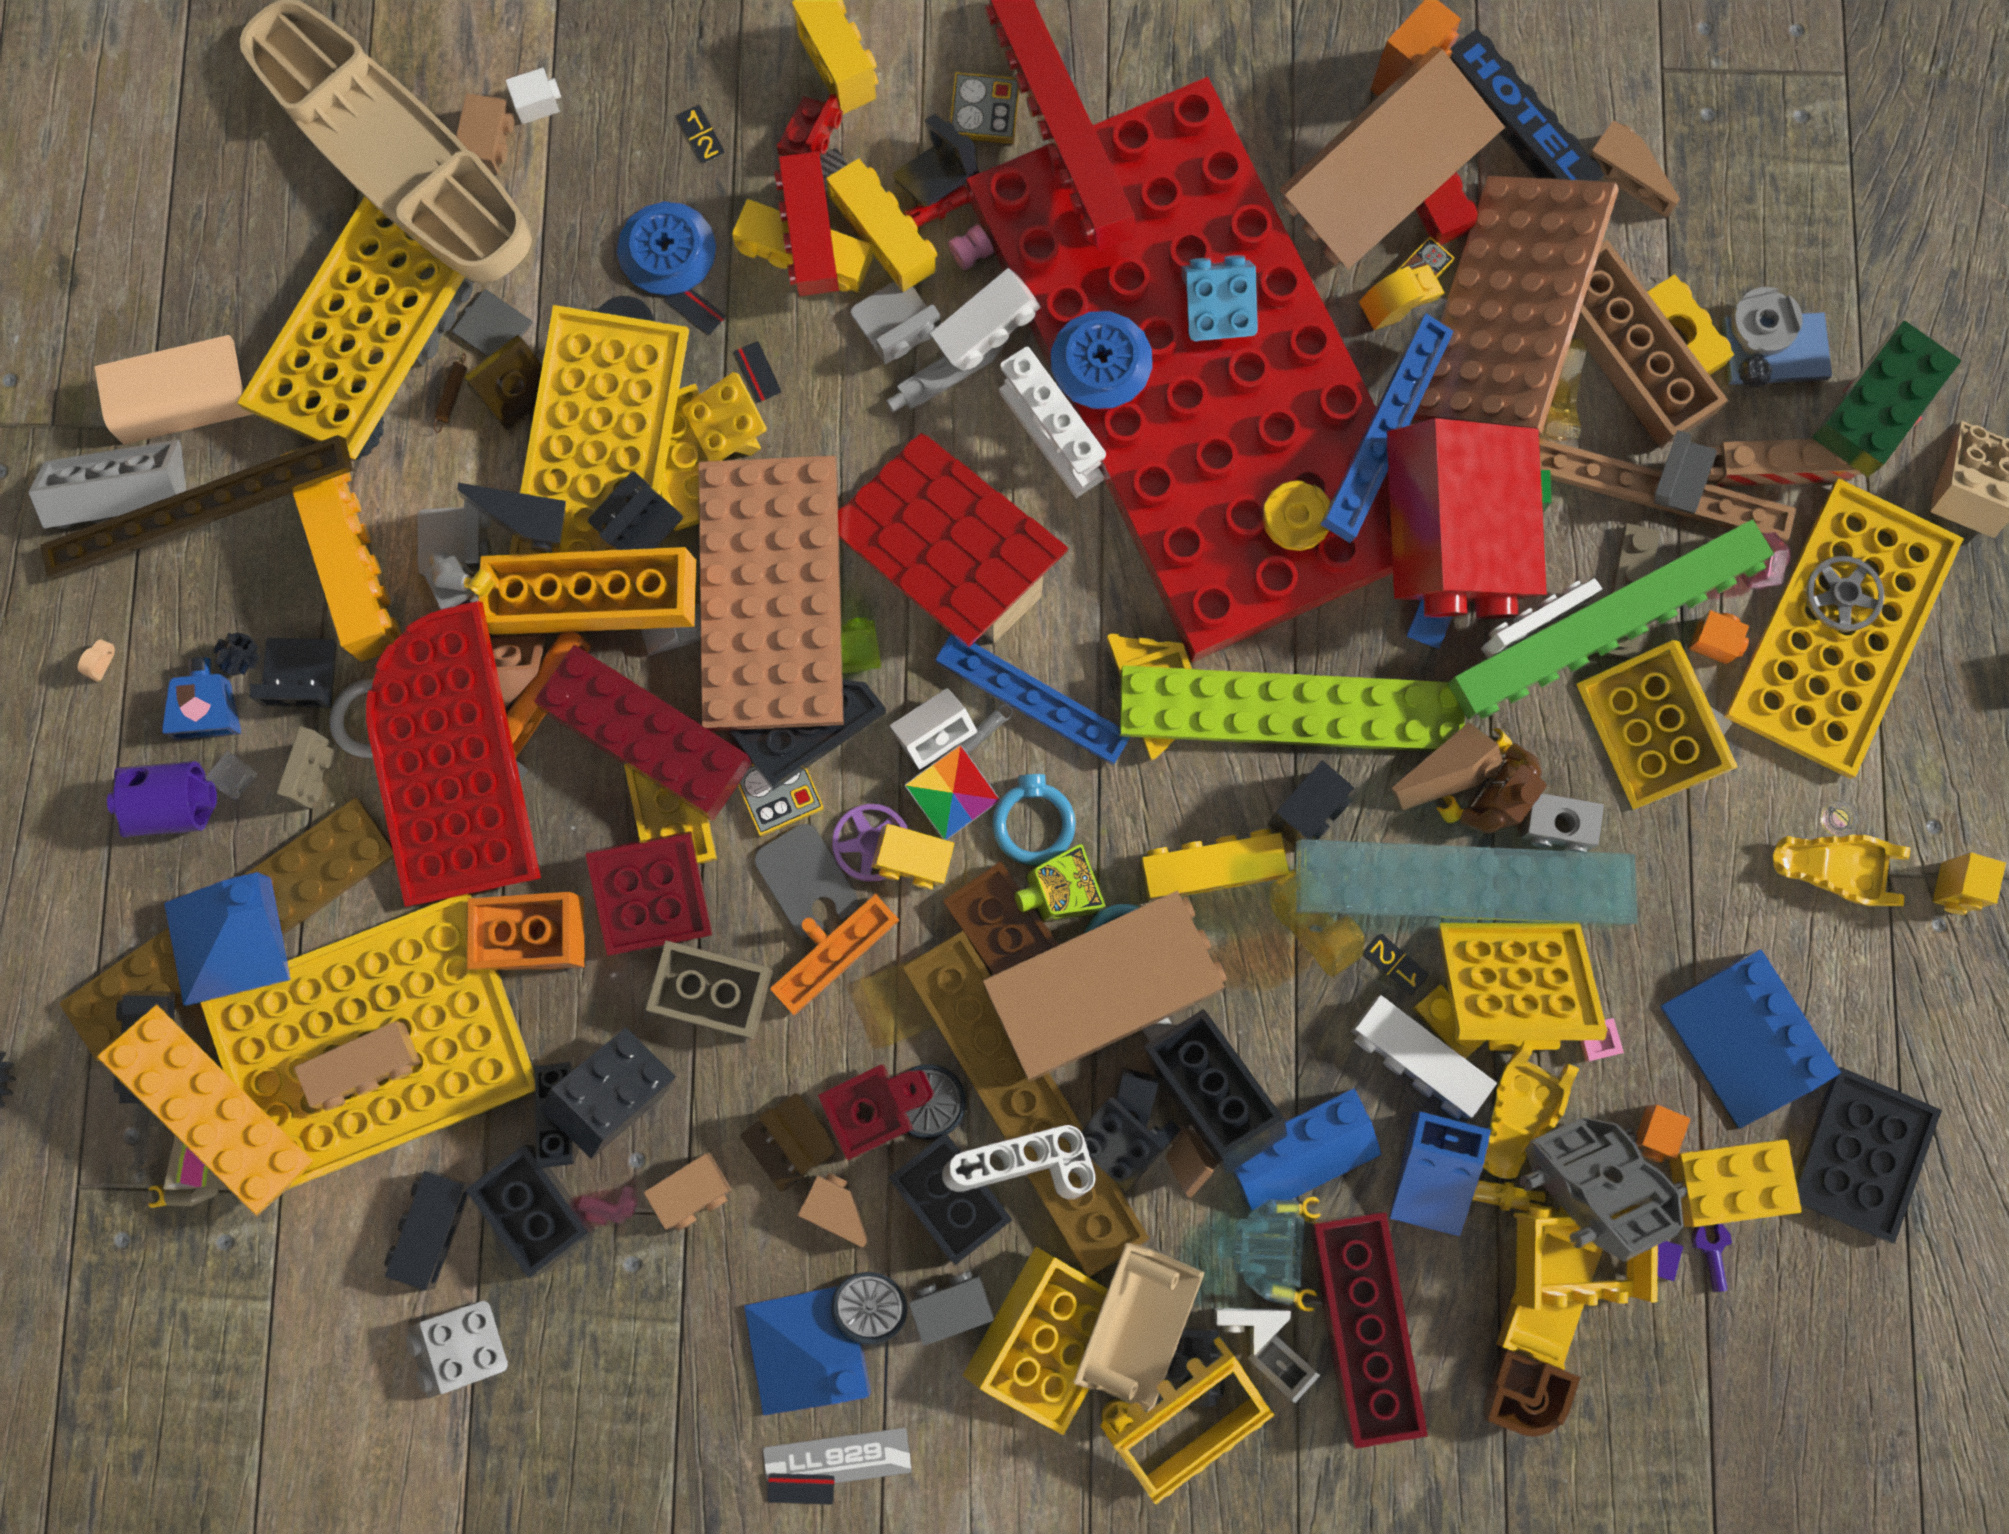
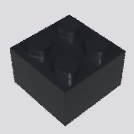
M1321 760L1276 811L1268 824L1278 833L1281 832V835L1298 850L1305 844L1312 847L1330 827L1325 821L1330 818L1334 822L1353 801L1348 795L1355 787Z

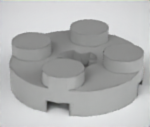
M1760 287L1748 292L1735 306L1731 313V328L1743 351L1750 355H1775L1786 350L1792 344L1801 330L1803 318L1798 303L1790 295L1785 297L1777 292L1779 289L1773 287ZM1765 314L1767 319L1774 320V324L1770 328L1764 327L1759 321L1761 319L1759 315Z

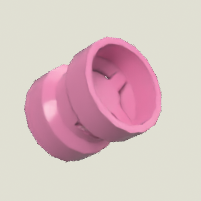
M979 225L968 229L965 236H957L948 241V246L954 259L964 271L972 267L975 260L979 258L985 259L994 253L990 240Z

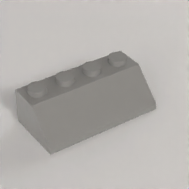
M178 439L44 461L28 492L43 528L57 527L64 529L76 523L86 521L100 523L108 520L110 517L125 514L186 491L181 444Z

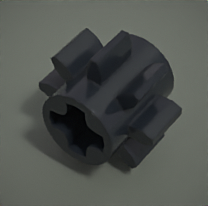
M228 633L225 640L218 639L213 652L217 654L214 662L219 664V667L228 674L246 675L248 668L255 669L260 656L256 654L259 646L246 634Z

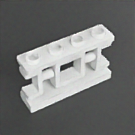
M1025 347L1001 363V370L1007 379H1005L1006 384L999 388V394L1074 497L1078 498L1102 482L1104 475L1098 466L1101 465L1100 461L1106 457L1105 450L1031 349Z

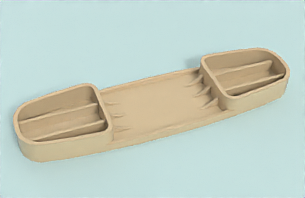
M300 0L275 1L261 10L243 28L240 37L241 52L271 95L323 156L377 209L444 264L473 282L487 283L496 281L508 274L523 260L531 246V229L504 187L479 157L469 151L423 103L366 55L357 40L324 15Z

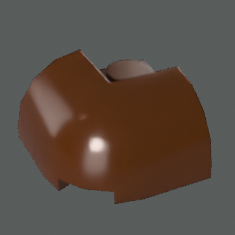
M1504 1348L1494 1381L1488 1385L1484 1402V1418L1486 1421L1521 1435L1537 1437L1549 1434L1558 1426L1564 1424L1570 1413L1581 1377Z

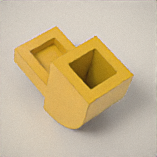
M1429 264L1411 270L1410 266H1407L1390 274L1374 285L1359 301V304L1373 329L1376 330L1400 322L1412 308L1438 300L1444 294V291Z

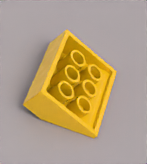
M1669 641L1576 684L1633 810L1738 768L1680 641Z
M1035 1246L962 1376L984 1392L1064 1435L1089 1388L1074 1384L1073 1382L1108 1289Z

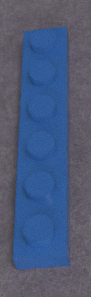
M951 634L935 659L937 664L1113 766L1131 738L1119 736V726L975 643L968 648Z

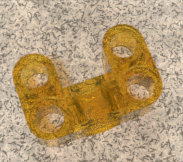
M1298 865L1271 884L1270 906L1278 920L1296 936L1317 960L1322 970L1328 976L1334 978L1362 958L1365 942L1364 935L1351 917L1343 916L1338 921H1335L1318 901L1319 888L1314 876L1305 866ZM1311 926H1319L1323 929V931L1313 932L1308 928Z

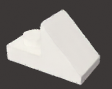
M1214 1308V1323L1216 1325H1223V1332H1245V1326H1250V1353L1253 1356L1290 1319V1311L1287 1309Z

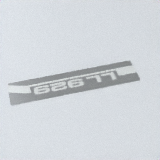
M906 1428L769 1446L763 1449L767 1487L768 1475L770 1473L834 1475V1483L911 1472Z

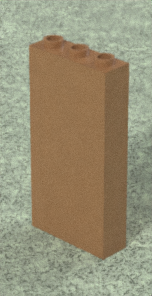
M1433 46L1278 189L1285 197L1280 203L1293 217L1297 214L1302 217L1306 222L1302 226L1303 230L1314 242L1320 238L1327 247L1323 253L1335 266L1341 263L1349 269L1505 127L1444 50Z
M1177 890L983 980L984 987L1028 1082L1034 1081L1223 992L1225 988L1223 982L1227 980L1226 974L1219 961L1212 962L1207 951L1211 948V944L1203 929L1197 931L1191 919L1196 915L1187 897L1181 898Z

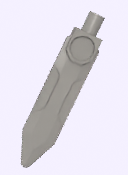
M1007 341L999 347L991 348L983 355L982 361L977 366L965 371L952 365L946 356L899 384L897 386L898 394L886 400L887 406L894 412L904 405H907L911 410L993 362Z

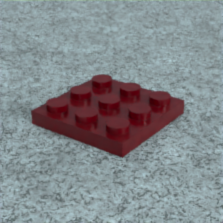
M692 831L586 851L585 855L607 956L665 945L666 941L677 943L712 936L713 931Z

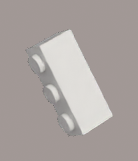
M1007 268L930 334L951 364L965 371L977 366L982 361L983 355L991 348L999 347L1009 338V333L1015 328L1029 323L1035 317V312L1041 308V305L1020 276Z

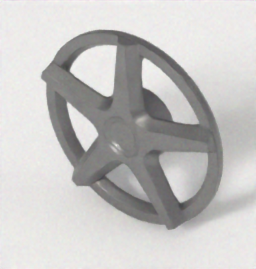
M1836 556L1821 562L1811 572L1806 584V605L1811 609L1815 617L1826 626L1842 632L1855 631L1868 626L1878 617L1884 603V589L1878 574L1867 563L1854 557ZM1850 562L1859 565V567L1848 578L1841 579L1831 568L1830 564ZM1822 571L1831 589L1828 592L1814 596V583L1816 577ZM1867 573L1873 577L1877 585L1878 600L1862 594L1860 584ZM1836 604L1838 606L1840 623L1826 617L1818 606ZM1853 605L1874 609L1873 613L1866 620L1851 624Z

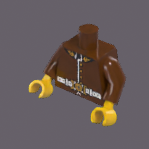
M1494 728L1493 730L1500 736L1496 741L1501 755L1506 753V757L1502 758L1504 764L1500 766L1495 775L1487 778L1467 808L1461 809L1455 798L1448 795L1443 797L1449 807L1446 809L1437 807L1438 812L1447 823H1453L1460 819L1461 824L1484 833H1494L1498 829L1519 824L1547 786L1546 782L1540 778L1542 770L1538 758L1518 744H1512L1511 739L1501 729Z

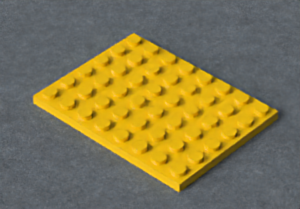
M471 893L448 898L288 960L290 981L201 1003L223 1071L313 1160V1165L286 1190L535 1092V1073L498 970L467 969L468 898H472ZM395 1021L406 1025L421 1062L411 1067L413 1072L410 1075L392 1081L391 1077L378 1082L379 1088L362 1096H358L357 1092L344 1098L345 1104L329 1111H324V1108L309 1106L294 1067Z

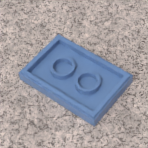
M1825 313L1802 314L1803 323L1797 338L1786 350L1775 355L1747 354L1743 351L1741 344L1733 334L1731 328L1732 317H1725L1721 321L1723 336L1727 338L1731 345V350L1735 354L1726 364L1728 385L1743 384V381L1739 378V365L1744 359L1755 355L1763 356L1772 367L1770 380L1766 383L1829 380L1832 377ZM1760 315L1761 319L1759 321L1764 327L1770 328L1774 324L1773 319H1767L1765 315Z

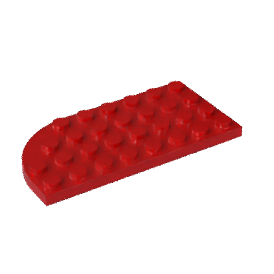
M471 602L427 614L408 625L406 630L393 644H389L375 666L377 671L372 688L367 692L366 700L368 736L405 907L541 878L483 602Z

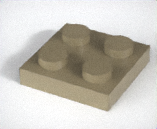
M300 726L277 794L299 806L312 809L314 801L319 800L323 791V782L321 780L325 769H328L333 762L335 754L333 749L334 743L316 731Z

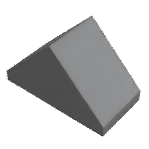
M1276 1335L1254 1356L1251 1354L1247 1358L1294 1403L1320 1376Z

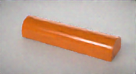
M575 632L560 633L541 661L538 674L520 692L506 713L516 758L546 715L534 703V699L574 644L587 653L591 649V646L584 638Z

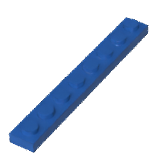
M1426 313L1419 320L1320 525L1349 543L1356 538L1388 471L1387 431L1410 425L1454 332Z

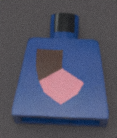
M190 658L189 676L172 678L169 681L163 734L174 740L241 734L232 685L222 675L211 674L210 658Z

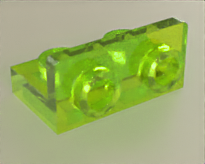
M865 617L848 620L847 625H841L842 674L881 668L875 621H868Z

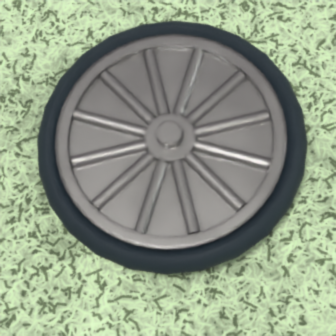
M861 1272L846 1278L835 1290L831 1301V1314L838 1329L847 1338L862 1344H879L893 1338L902 1329L908 1313L907 1301L899 1285L891 1278L875 1272Z

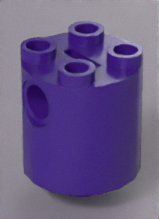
M196 761L117 767L114 771V792L108 793L107 796L108 810L111 814H116L119 822V832L123 838L202 831L206 828L217 803L215 784L213 781H207L202 766Z

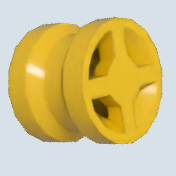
M1119 1398L1111 1400L1102 1410V1423L1106 1420L1117 1435L1133 1423V1420L1127 1413V1408L1131 1404Z

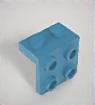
M1242 255L1224 257V262L1211 263L1209 258H1198L1190 260V265L1182 266V280L1187 287L1188 333L1192 340L1254 336L1257 333L1256 266L1250 260H1245V256Z

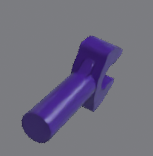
M1722 1223L1714 1224L1715 1240L1709 1243L1706 1239L1704 1226L1695 1227L1691 1237L1692 1247L1701 1249L1707 1255L1713 1292L1728 1291L1721 1253L1724 1247L1732 1244L1729 1231Z

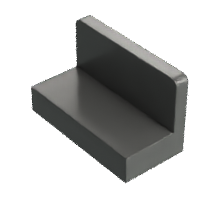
M1677 430L1655 493V504L1695 514L1717 451L1714 448L1690 442L1691 433Z

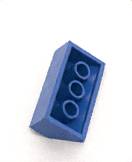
M1355 1088L1286 1120L1287 1137L1237 1167L1231 1173L1253 1217L1256 1218L1272 1210L1274 1204H1284L1382 1155L1372 1122Z

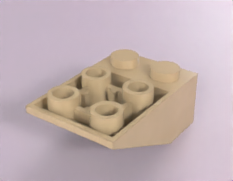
M1961 420L1934 488L1930 512L1995 539L2009 522V438H2003L1986 431L1981 426L1971 425Z

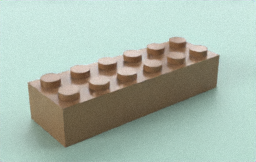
M1608 239L1602 242L1574 333L1660 449H1663L1674 441L1677 430L1683 432L1691 431L1714 416L1728 400Z

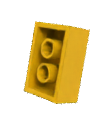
M792 1L797 35L828 92L838 96L839 107L843 111V115L877 99L875 85L879 84L873 70L877 68L875 59L869 49L863 50L860 41H862L856 24L854 22L848 23L844 16L847 12L843 1Z
M1788 1139L1680 1152L1677 1159H1669L1673 1184L1681 1182L1683 1183L1682 1187L1686 1186L1687 1195L1681 1198L1683 1226L1698 1227L1802 1213Z

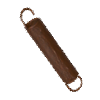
M465 352L462 354L460 361L453 362L434 416V430L436 433L440 432L435 429L437 420L442 423H448L459 389L464 380L463 378L467 371V367L463 365L466 358Z

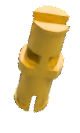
M1478 1180L1472 1201L1498 1205L1500 1210L1509 1211L1510 1208L1529 1212V1207H1544L1529 1201L1545 1202V1192L1525 1191L1522 1188L1514 1187L1513 1183L1507 1181L1503 1184Z

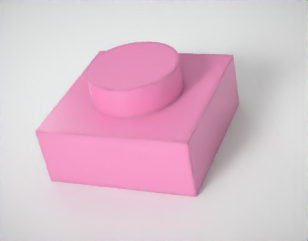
M1614 1018L1605 1020L1607 1027L1605 1040H1580L1586 1062L1624 1053Z

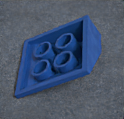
M255 872L217 882L164 903L183 1006H190L291 980L270 877Z
M838 1286L744 1305L763 1416L832 1405L870 1396L871 1389L863 1345L847 1338L838 1329L831 1314V1301Z

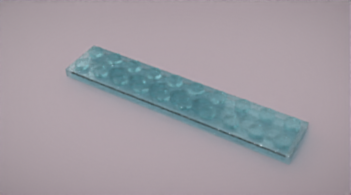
M1305 839L1296 841L1297 913L1614 925L1638 924L1635 854Z

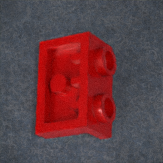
M830 94L826 103L803 96L777 145L778 155L788 156L819 151L820 155H824L829 146V137L834 129L839 128L843 117V111L839 107L838 96Z

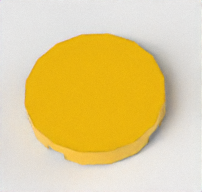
M1292 481L1280 485L1271 492L1264 505L1262 520L1266 533L1274 543L1285 549L1302 551L1313 548L1324 540L1329 531L1320 523L1330 505V499L1322 489L1315 485L1305 484L1303 481Z

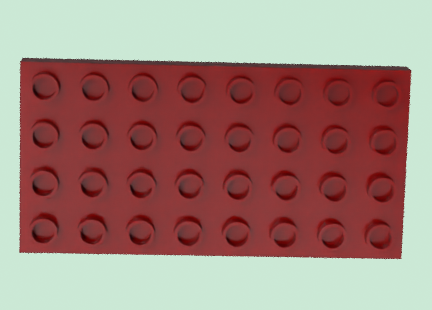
M1208 76L1093 125L1135 214L1137 238L1098 251L1093 238L1087 240L1081 225L1083 216L1081 213L1075 214L1070 201V194L1072 192L1070 188L1066 190L1063 188L1058 172L1061 168L1059 164L1053 165L1047 148L1050 144L966 179L967 190L971 197V206L990 240L1003 272L1009 268L1019 275L1041 305V308L1035 312V317L1028 324L1050 369L1051 349L1058 332L1072 319L1088 312L1111 311L1129 318L1144 332L1152 348V371L1146 386L1130 402L1111 409H1092L1072 401L1062 390L1061 392L1106 452V457L1100 461L1101 465L1098 468L1104 475V481L1192 663L1393 573L1388 471L1356 538L1350 543L1329 530L1324 540L1313 548L1296 551L1285 549L1274 543L1265 531L1262 520L1264 505L1271 492L1284 483L1303 481L1305 484L1315 485L1322 489L1331 503L1370 423L1376 406ZM1245 256V260H1250L1256 266L1257 333L1254 336L1192 340L1188 333L1187 287L1182 280V266L1190 265V260L1198 258H1209L1211 263L1224 262V257ZM1097 352L1096 358H1099L1101 363H1106L1107 357L1103 355V352Z

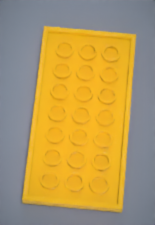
M553 305L520 493L566 501L560 549L552 547V553L618 550L599 536L600 533L588 523V518L631 471H635L661 495L689 335L687 327ZM512 535L509 555L545 553L531 550L529 543H524L515 535Z

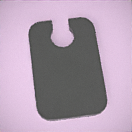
M809 824L798 825L757 852L755 863L796 932L801 937L811 939L802 928V922L805 918L814 919L824 932L827 931L823 923L816 919L812 913L814 902L822 897L833 900L836 905V913L841 921L856 912L859 906L858 897L813 826Z

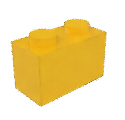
M886 824L881 827L871 867L880 870L879 876L892 880H899L900 876L913 879L912 885L932 890L933 885L939 886L945 882L955 843Z
M1972 852L1941 862L1932 902L1944 905L1945 911L1958 915H1966L1968 911L1972 910L1981 911L1983 907L1997 904L2006 862Z

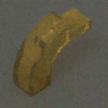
M1571 339L1542 434L1539 435H1545L1557 441H1566L1567 439L1578 440L1581 424L1576 409L1577 392L1587 353L1583 339Z

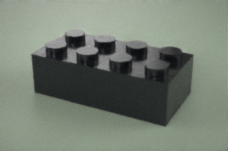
M1205 1009L1144 1045L1150 1067L1226 1174L1287 1137L1284 1117Z

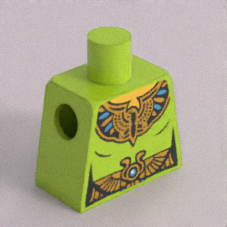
M1082 844L1033 869L1027 875L1030 887L1015 892V900L1019 910L1024 912L1038 907L1043 921L1092 915L1105 907Z

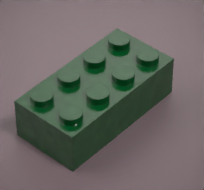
M1903 320L1885 338L1811 438L1869 478L1887 462L1962 360Z

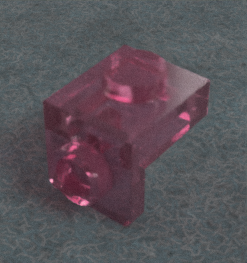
M1776 532L1762 533L1774 555L1764 562L1767 568L1750 578H1747L1745 573L1740 575L1747 587L1764 589L1768 586L1782 585L1785 567L1790 562V550Z
M625 1186L618 1205L591 1195H583L578 1209L587 1212L585 1219L601 1225H606L607 1220L618 1224L624 1223L626 1217L631 1219L636 1210L639 1198L634 1195L637 1188Z

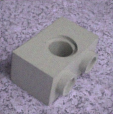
M1542 793L1523 819L1521 839L1531 840L1530 845L1536 847L1551 848L1552 844L1565 846V851L1569 853L1586 854L1587 850H1591L1599 845L1604 804ZM1556 817H1561L1567 821V833L1557 830L1555 827Z

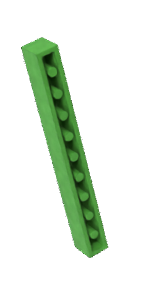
M1752 519L1455 676L1447 685L1468 720L1477 715L1483 720L1499 711L1498 704L1509 699L1510 703L1513 704L1529 695L1528 688L1538 683L1543 688L1560 678L1557 673L1568 667L1573 672L1590 662L1587 657L1598 651L1600 656H1603L1619 647L1617 641L1623 637L1628 636L1631 641L1649 631L1646 625L1656 620L1661 625L1679 615L1676 609L1687 605L1689 609L1694 608L1708 599L1706 593L1716 589L1719 594L1736 585V577L1744 573L1747 578L1756 575L1767 568L1764 562L1772 557L1774 553Z

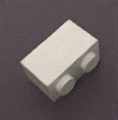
M948 688L890 725L902 748L919 770L978 732L964 706Z

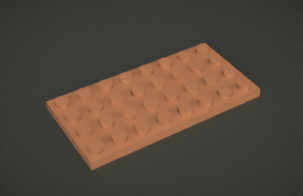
M1502 176L1487 177L1477 208L1478 219L1474 227L1470 229L1440 323L1454 332L1413 416L1414 420L1427 421L1439 418L1539 429V434H1542L1619 191L1616 182Z
M836 456L699 462L702 726L709 731L844 725Z

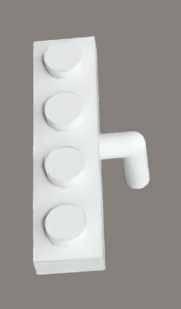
M1595 578L1584 585L1580 581L1573 583L1562 591L1564 596L1558 599L1554 594L1538 605L1540 610L1533 612L1529 608L1514 618L1515 624L1510 627L1505 622L1489 633L1491 640L1481 648L1489 659L1520 641L1533 636L1539 630L1585 605L1603 590Z

